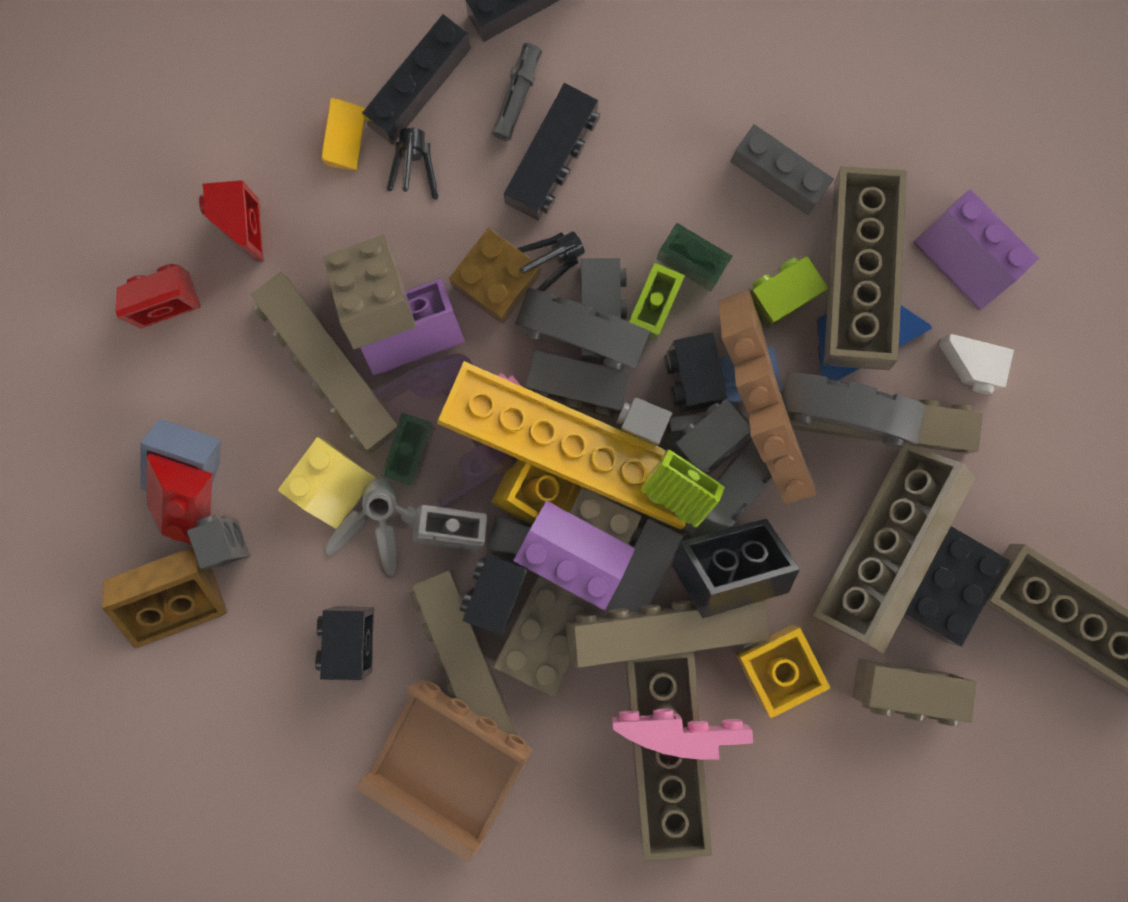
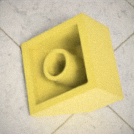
M317 437L279 487L278 491L308 513L337 529L362 498L365 486L370 481L376 479V477L332 444Z

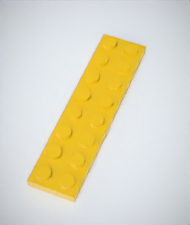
M463 362L437 424L680 530L685 527L686 523L679 520L674 512L665 508L664 505L652 502L648 498L647 493H643L641 490L649 473L667 450L470 363ZM683 458L684 460H686L687 462H689L690 464H692L691 461H689V460Z

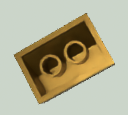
M193 547L103 580L102 609L135 649L227 614V609L212 568L200 569Z

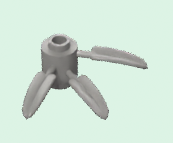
M374 479L364 488L363 510L359 514L356 511H352L330 537L325 547L326 555H332L342 548L366 523L364 516L367 515L371 519L380 521V527L375 529L377 545L384 571L388 576L392 577L396 572L397 566L394 529L391 525H386V518L390 517L395 510L402 514L401 520L413 526L417 508L411 505L407 506L406 509L396 504V490L393 484L385 479Z

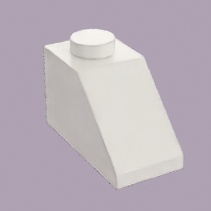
M949 334L940 339V348L963 384L973 386V391L982 394H992L993 391L1006 388L1014 353L1013 349L954 334Z

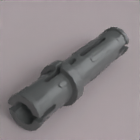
M530 43L523 44L518 63L511 70L509 76L511 78L510 85L492 130L493 136L501 140H511L529 86H533L535 81L533 75L542 50Z

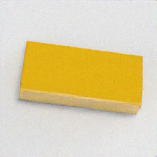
M331 98L321 157L325 166L357 171L365 122L362 112L365 107Z

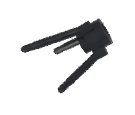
M416 128L400 130L399 142L395 143V155L387 190H393L402 157L404 159L402 190L407 192L409 190L411 162L420 160L421 155H423L432 198L437 200V185L430 155L431 144L425 142L424 131Z
M574 231L566 235L561 232L551 238L517 248L524 253L552 245V251L522 266L519 270L521 273L534 269L555 257L559 263L565 261L537 290L545 291L569 268L579 263L577 259L579 256L585 254L583 244Z

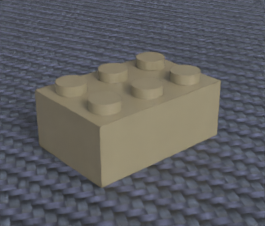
M385 235L368 239L365 242L323 256L340 324L353 349L416 327L397 263Z
M858 659L853 698L862 702L863 708L871 709V712L875 714L891 716L893 710L895 713L903 714L904 718L925 721L927 716V718L938 720L940 724L958 727L959 721L972 723L977 682L953 673Z

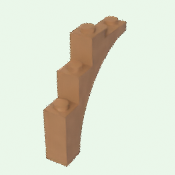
M748 289L721 299L718 303L722 340L734 364L736 387L747 409L751 437L762 461L766 463L784 505L817 495L816 488L801 453L779 390L768 353L760 314Z

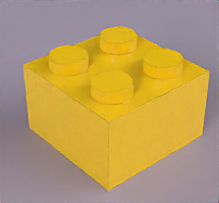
M793 624L770 635L769 640L756 642L735 653L763 712L770 718L831 688L801 628Z

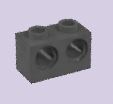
M213 515L196 521L197 527L187 530L200 569L222 567L250 556L238 520Z

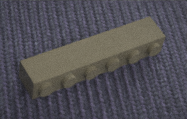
M282 271L250 294L256 302L252 306L254 311L263 322L269 319L275 327V330L271 332L283 348L286 345L290 347L295 354L290 357L293 363L302 373L306 370L314 379L310 383L311 387L321 399L325 396L333 405L329 408L330 412L340 424L347 423L353 431L349 434V437L359 450L365 447L367 451L373 452L402 430L401 426L331 333Z
M920 400V403L925 404L926 407L917 444H908L922 448L965 454L978 452L983 413L972 411V406L952 404L951 408L939 407V401ZM811 420L810 425L790 421L793 430L883 442L881 437L839 425Z
M446 571L412 585L414 590L413 593H410L412 603L417 612L421 610L423 612L426 623L422 624L427 640L429 642L434 641L438 653L434 656L440 672H446L451 684L447 685L450 698L462 700L469 706V710L475 714L491 718L497 723L499 729L507 734L518 736L475 626L462 621L465 615L464 612L460 611L463 596L453 571Z
M680 600L672 602V607L661 608L657 604L641 606V611L629 613L628 609H612L608 611L607 616L596 617V613H581L576 615V620L566 621L569 662L578 668L769 640L765 600L703 619L696 606L692 604V601Z

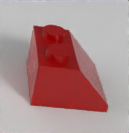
M243 180L203 183V195L199 196V207L202 215H205L212 224L256 261H264L259 198Z
M176 264L161 266L157 269V273L149 276H133L126 280V284L118 286L116 291L115 312L117 318L140 329L201 307L189 272Z
M149 453L147 456L146 504L161 535L192 545L187 530L196 528V521L211 516L213 473Z

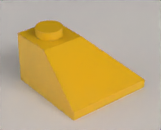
M518 459L504 475L490 503L515 519L533 525L546 501L569 513L582 487Z

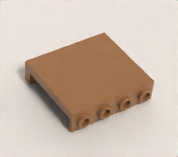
M419 680L408 687L407 692L410 693L408 700L371 771L361 778L356 790L468 863L480 850L533 749L526 746V742L521 737L515 734H507L499 729L497 723L491 718L479 716L469 710V706L462 700L450 698L440 692V687L435 683Z

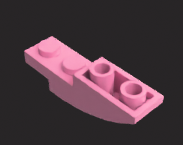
M672 709L653 710V715L639 716V711L619 712V717H611L613 730L628 740L645 748L681 758L719 760V745L753 744L752 729L747 724H743V721L740 719L722 720V725L708 726L707 721L688 722V727H683L682 718L679 714H673Z

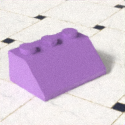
M971 189L957 199L913 242L979 310L983 309L1016 282L1040 259Z
M442 278L405 291L415 320V328L360 347L373 376L382 372H389L403 364L421 360L430 354L451 349L457 344L465 342Z
M546 501L513 561L605 610L624 575L635 548Z

